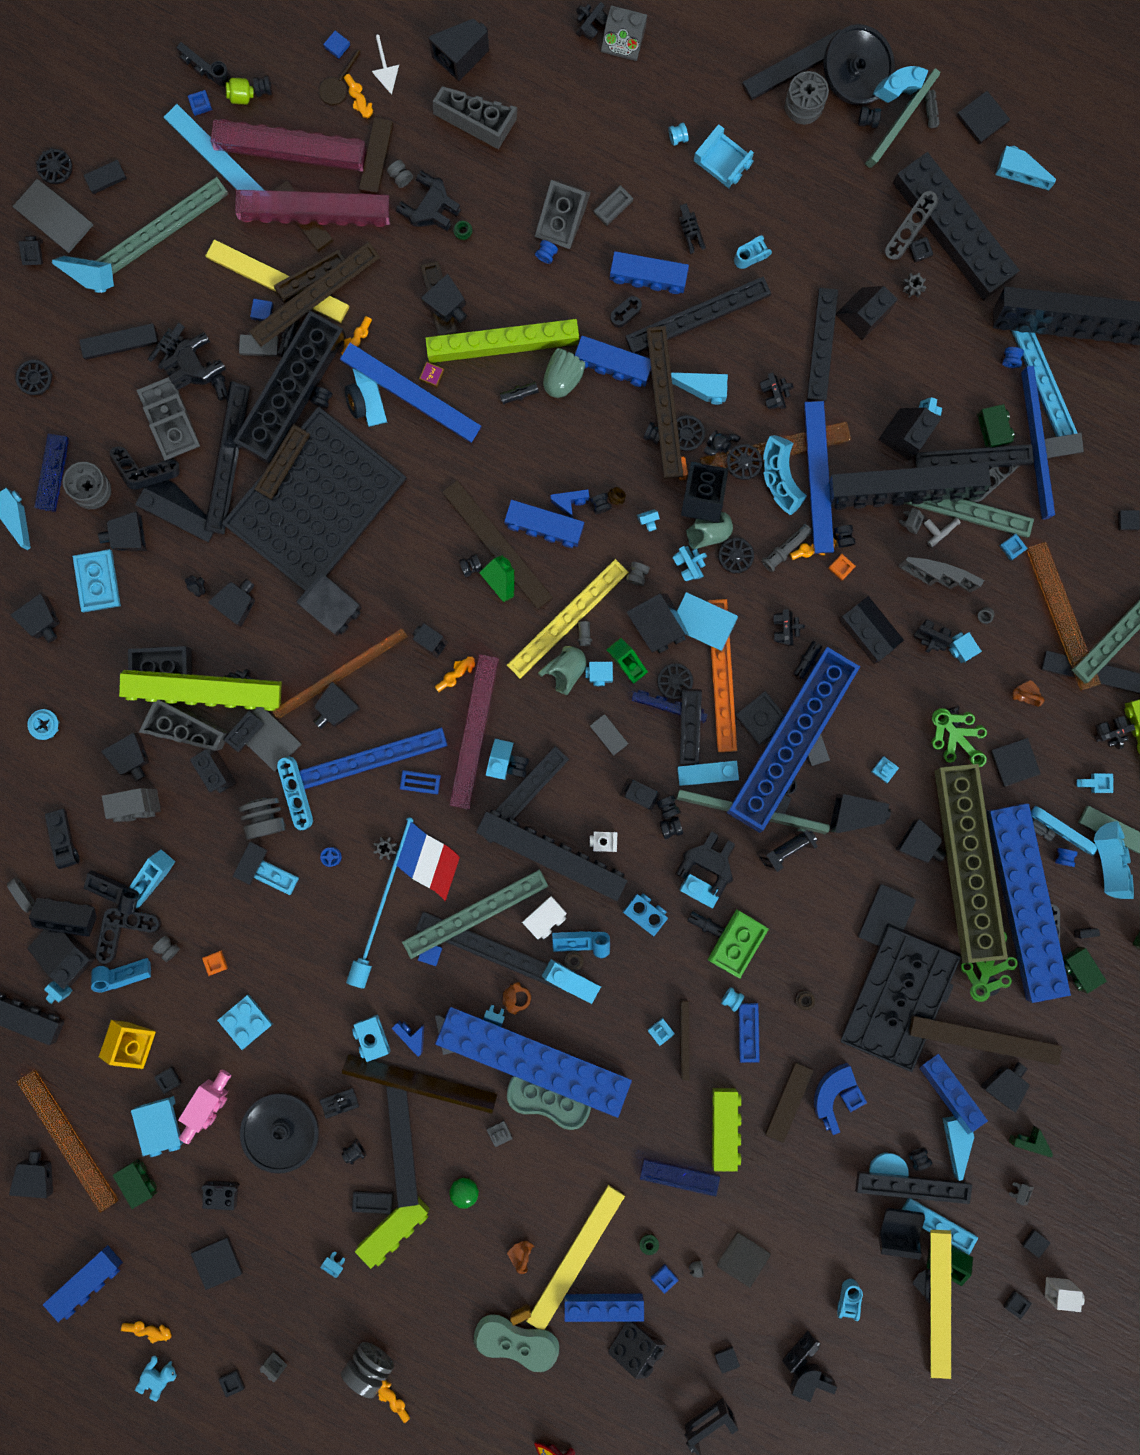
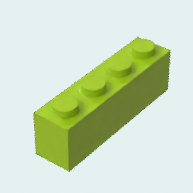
M713 1088L712 1167L714 1171H738V1165H741V1153H738V1146H741V1134L738 1133V1126H741V1114H738V1106H741V1094H738L736 1088Z
M419 1197V1205L397 1207L357 1246L355 1253L370 1269L375 1264L379 1266L386 1259L385 1255L389 1251L394 1252L399 1247V1241L403 1237L407 1239L414 1232L413 1227L419 1223L421 1225L429 1217L427 1214L430 1208Z

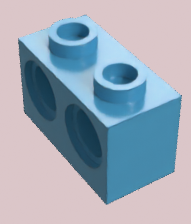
M636 893L623 910V913L651 935L655 936L668 919L665 916L666 911L659 905L656 908L651 905V899L645 894L638 895ZM636 902L644 904L642 912L634 911L633 906ZM650 915H659V922L657 924L649 923Z

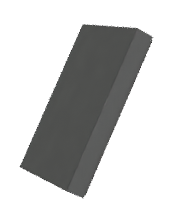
M257 707L252 713L265 724L247 743V746L276 772L278 770V761L284 757L291 756L302 743L273 715L264 710V707Z

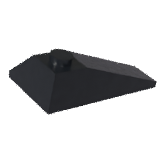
M169 480L144 487L135 504L140 509L208 543L214 534L213 532L204 531L207 515L175 483Z

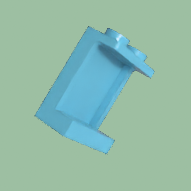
M718 124L695 152L694 162L729 188L733 183L736 184L740 180L744 169L748 170L754 161L752 160L754 152L750 150L747 153L723 134L724 128Z
M174 1096L140 1105L131 1110L143 1156L150 1154V1157L162 1154V1151L166 1149L172 1152L180 1149V1145L184 1143L179 1139L180 1131L173 1105L176 1104Z

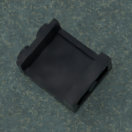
M205 749L190 759L209 792L217 789L219 793H222L237 784L218 751Z

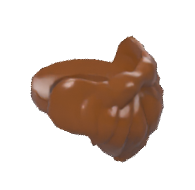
M1031 680L1018 686L1013 691V700L1024 701L1037 707L1041 706L1045 701L1039 692V688Z
M520 982L511 984L503 992L502 1003L511 1014L516 1015L518 1011L526 1009L530 1004L531 995L526 988L521 987ZM522 991L526 994L527 1001L523 1006H516V993Z
M521 1241L515 1244L507 1252L519 1274L527 1273L528 1256L532 1248L535 1247L528 1241Z

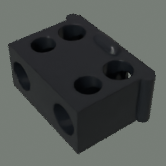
M206 1181L201 1187L203 1190L202 1209L234 1210L237 1206V1194L240 1184L238 1182Z

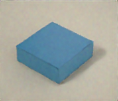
M1014 534L999 545L1010 561L1028 549L1017 534Z

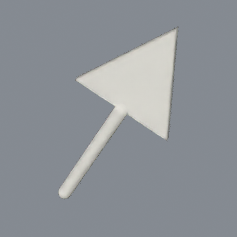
M377 34L376 40L383 69L372 71V73L392 95L399 65L387 68L380 36Z

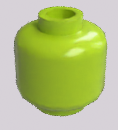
M230 78L229 82H226V98L232 104L247 105L250 98H253V86H249V81L245 78Z

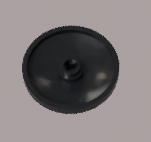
M856 24L842 29L830 40L825 50L823 67L827 83L838 98L852 105H866L879 99V97L873 95V92L883 79L894 73L895 61L888 41L879 31L867 25Z
M273 1093L260 1098L248 1109L241 1122L240 1142L242 1149L255 1166L266 1172L287 1173L298 1169L307 1162L318 1144L319 1123L317 1117L308 1103L293 1094Z

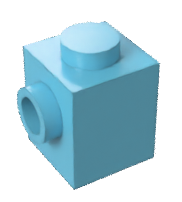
M960 632L952 637L953 642L949 645L950 653L960 663L966 662L982 652L970 632L964 635Z
M589 662V667H586V678H589V683H593V686H605V683H612L613 662Z

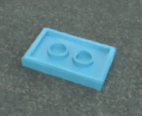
M112 550L74 555L73 563L81 612L121 606Z
M687 592L677 610L689 633L688 636L720 651L723 650L738 619L737 615Z

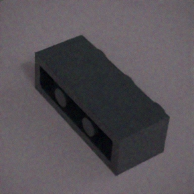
M424 623L422 626L419 625L412 634L415 643L435 658L439 657L448 644L442 635Z
M37 898L29 915L33 928L90 937L97 919L95 908L90 905H78L69 901L60 902L51 898Z

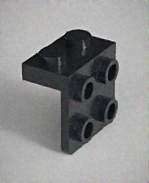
M887 1208L878 1236L881 1254L920 1260L922 1252L919 1238L925 1221L924 1213Z
M631 1321L625 1323L609 1348L608 1353L635 1379H642L651 1375L653 1365L663 1356L666 1344L662 1340H653Z

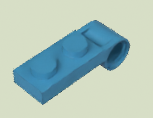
M605 932L552 933L553 952L593 950V954L599 958L607 957L610 954V936Z
M148 958L112 970L105 966H97L91 972V989L95 992H105L151 977V962Z

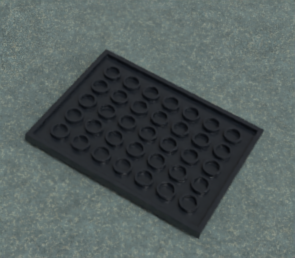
M319 406L301 427V429L310 434V437L272 500L255 491V487L262 477L261 475L222 522L224 526L305 591L321 573L326 577L407 480L405 475Z

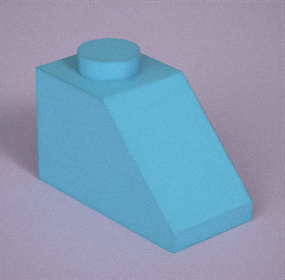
M499 739L494 740L486 776L506 780L513 742Z
M688 874L679 889L681 892L712 909L718 900L715 894L713 896L709 893L712 889L711 885L691 874Z

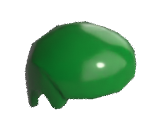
M470 1178L456 1180L450 1188V1200L458 1208L467 1209L473 1206L479 1196V1189L476 1183Z

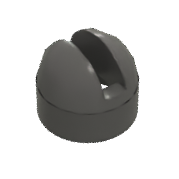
M984 607L978 613L979 621L985 624L990 623L994 618V610L990 607Z
M702 1261L691 1263L689 1269L692 1270L690 1274L696 1278L704 1277Z

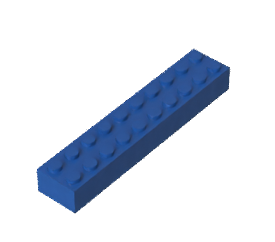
M826 647L726 812L727 814L759 833L765 829L860 668L859 665Z
M1029 803L986 811V817L1026 1000L1035 1003L1071 996Z
M449 1007L435 1041L437 1046L617 1118L632 1080L452 1007Z

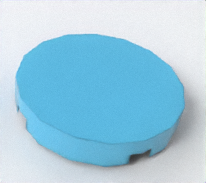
M881 1153L871 1161L869 1171L872 1173L909 1176L905 1161L897 1154Z

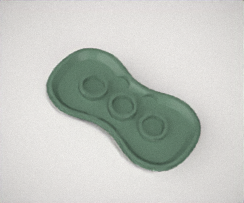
M515 1076L510 1080L507 1090V1101L516 1112L544 1115L553 1120L558 1126L567 1130L582 1127L588 1119L591 1107Z
M500 1315L483 1317L477 1324L474 1332V1346L481 1354L491 1358L513 1359L533 1372L549 1370L555 1364L559 1354V1342L549 1331L523 1329L516 1325L513 1326L509 1320Z

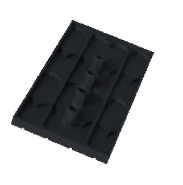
M889 924L842 1032L840 1042L913 1072L926 1039L908 1035L912 1015L935 1020L961 959V954Z

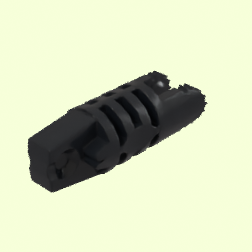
M687 203L680 205L683 216L679 217V221L689 253H695L691 240L697 238L700 248L702 250L705 249L706 246L695 212H689Z
M178 322L173 330L168 328L147 360L152 362L160 351L165 355L158 366L162 370L161 363L172 356L174 350L182 341L183 337L180 334L185 326Z

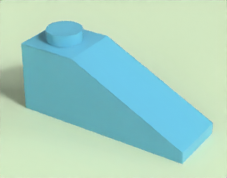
M1006 146L1003 150L995 175L1050 190L1054 185L1056 178L1028 153L1016 146Z
M62 256L52 260L56 267L85 288L94 289L95 292L102 293L114 286L111 263Z
M353 369L356 383L364 397L368 426L386 423L387 419L378 384Z
M671 373L672 384L700 399L715 405L726 401L728 374Z
M5 488L0 492V519L18 544L28 550L31 547L25 510L20 502L22 498L15 490L11 491Z
M737 761L678 767L679 786L739 780Z
M159 850L147 859L130 885V888L139 893L137 909L164 879L176 862L162 850Z
M552 959L542 974L545 980L591 1004L601 986Z
M955 1116L943 1118L953 1174L960 1181L964 1178L974 1134L973 1132L967 1134Z

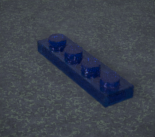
M48 434L34 507L36 509L56 512L69 441L67 436Z
M638 690L637 693L633 692L631 701L681 716V702L675 701L672 704L667 702L665 697L656 696V698L649 696L648 692ZM701 709V722L704 723L708 714H705L703 709Z
M643 1159L640 1180L717 1196L720 1175Z

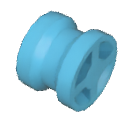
M684 122L680 123L677 127H668L669 137L673 146L678 145L681 141L684 143L688 142V132Z
M730 987L725 993L721 1004L724 1006L728 1005L735 1012L740 1006L744 995L736 993Z

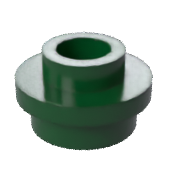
M467 221L457 222L454 226V235L460 240L470 238L472 235L471 224ZM461 229L467 230L465 233H460Z
M645 1235L640 1240V1249L646 1255H653L659 1249V1241L653 1235ZM650 1242L653 1244V1247L647 1248L646 1244Z

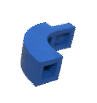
M848 1063L839 1065L827 1072L817 1085L814 1095L816 1116L819 1119L825 1117L822 1119L826 1131L829 1130L833 1135L840 1133L833 1112L834 1099L842 1090L857 1085L851 1066Z

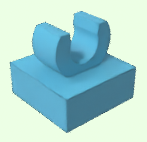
M930 397L920 401L919 408H927L934 414L941 416L942 408L936 406L937 399Z
M653 509L637 515L639 523L641 525L646 524L647 530L652 531L656 529L654 521L660 519L657 510Z
M882 756L871 772L885 783H888L899 767Z
M55 981L48 984L44 989L49 994L46 1000L51 1004L54 1000L59 1003L73 991L70 987L62 989Z
M491 1005L489 1011L486 1010L483 1020L501 1027L505 1018L503 1016L504 1009L501 1008L500 1013L496 1014L493 1012L494 1005Z
M663 1018L647 1029L659 1046L675 1034Z
M333 1252L329 1258L327 1257L320 1268L337 1278L343 1270L341 1266L345 1258L343 1257L337 1263L334 1261L336 1252Z

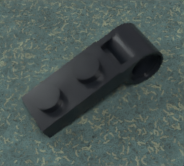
M182 42L176 47L181 61L186 65H192L194 71L201 77L204 75L222 87L226 86V82H229L231 76L223 62L215 61L209 65Z
M60 809L45 814L51 848L57 868L63 869L79 864L80 858L76 848L73 846L66 810Z
M93 870L87 873L83 889L117 903L118 911L123 914H133L135 912L139 899L138 891Z

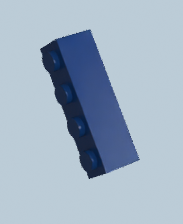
M614 251L610 280L617 284L629 283L634 287L646 286L655 291L662 289L668 290L672 294L684 293L689 265Z
M581 336L575 356L579 357L580 361L585 362V368L595 369V372L605 375V373L613 375L612 377L616 380L623 381L624 379L630 381L632 385L641 387V385L646 386L651 372L649 358Z
M514 500L510 502L504 521L510 530L518 532L520 529L526 531V534L532 537L540 535L546 541L555 543L556 540L562 542V545L568 548L578 547L584 528L583 521Z
M939 1054L919 1068L967 1134L974 1132L988 1122Z
M107 1245L53 1294L43 1306L57 1322L62 1318L67 1320L76 1312L74 1308L78 1304L82 1306L91 1298L89 1294L93 1290L97 1293L105 1285L103 1281L107 1277L112 1279L120 1271L118 1267L123 1262Z
M643 1294L565 1295V1322L644 1321Z

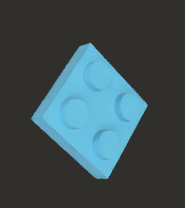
M249 994L217 1020L241 1050L273 1025Z

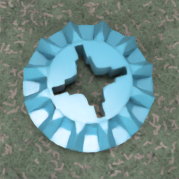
M41 709L35 711L30 716L28 730L36 739L47 740L54 737L55 733L59 731L58 724L60 722L57 719V715L53 712ZM41 720L45 722L49 721L46 725L48 727V730H46L45 728L39 729L42 725Z

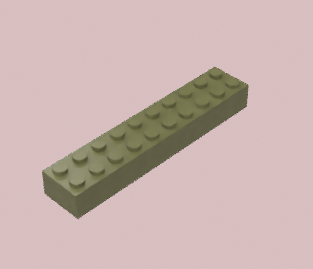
M979 764L939 768L934 772L962 964L1008 959Z

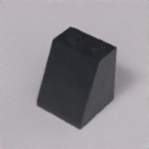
M473 18L429 37L432 58L459 82L489 51L488 30L486 26L481 22L478 23Z
M885 286L862 287L836 313V316L863 341L889 314L898 299Z
M900 408L878 440L910 461L922 448L942 418L927 408Z
M323 573L316 578L297 600L301 607L337 637L339 634L343 635L348 630V624L352 619L356 620L360 616V610L362 609L357 602Z
M660 593L627 611L628 616L652 653L658 651L660 654L668 650V645L672 643L677 645L685 641V636L689 634L668 594Z
M836 794L829 832L842 833L885 824L891 814L889 804L846 794Z

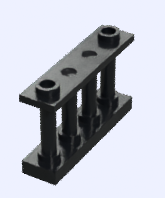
M794 829L792 831L795 837L774 850L761 849L757 852V855L766 869L778 872L784 868L781 863L784 862L785 858L803 847L813 849L818 847L815 843L818 841L815 834L807 829Z

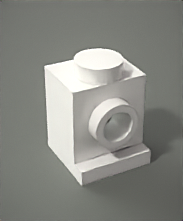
M594 832V836L590 835V847H593V851L617 852V832ZM601 838H605L607 840L606 845L600 844Z

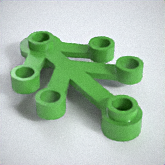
M944 708L934 711L932 722L936 725V733L931 743L935 749L944 747V728L949 731L947 750L943 754L944 759L949 763L956 760L955 749L956 742H958L970 755L969 760L972 764H979V767L985 765L987 761L985 754L980 750H975L964 737L977 736L978 738H984L987 735L985 727L978 725L975 728L955 727L951 723L964 722L967 725H971L975 722V716L971 712H965L963 715L950 714ZM940 715H944L942 720L938 719ZM967 716H972L971 720L966 721L965 719ZM980 729H983L982 734H977ZM936 741H941L939 745H935ZM953 754L952 758H947V755ZM976 755H980L979 759H974Z
M1004 932L1005 942H1006V940H1007V935H1006V933ZM1009 957L1005 962L993 966L995 960L986 961V963L976 962L982 974L980 981L973 971L972 963L962 964L961 971L968 976L972 984L970 988L971 997L978 1002H983L989 998L990 992L1001 987L1008 988L1012 982L1008 975L1001 976L995 982L987 983L989 977L1007 969L1014 970L1018 964L1015 958ZM1008 961H1013L1015 966H1009ZM967 964L971 969L965 970L963 966ZM1002 979H1007L1009 984H1003ZM981 989L984 994L978 995L976 990Z

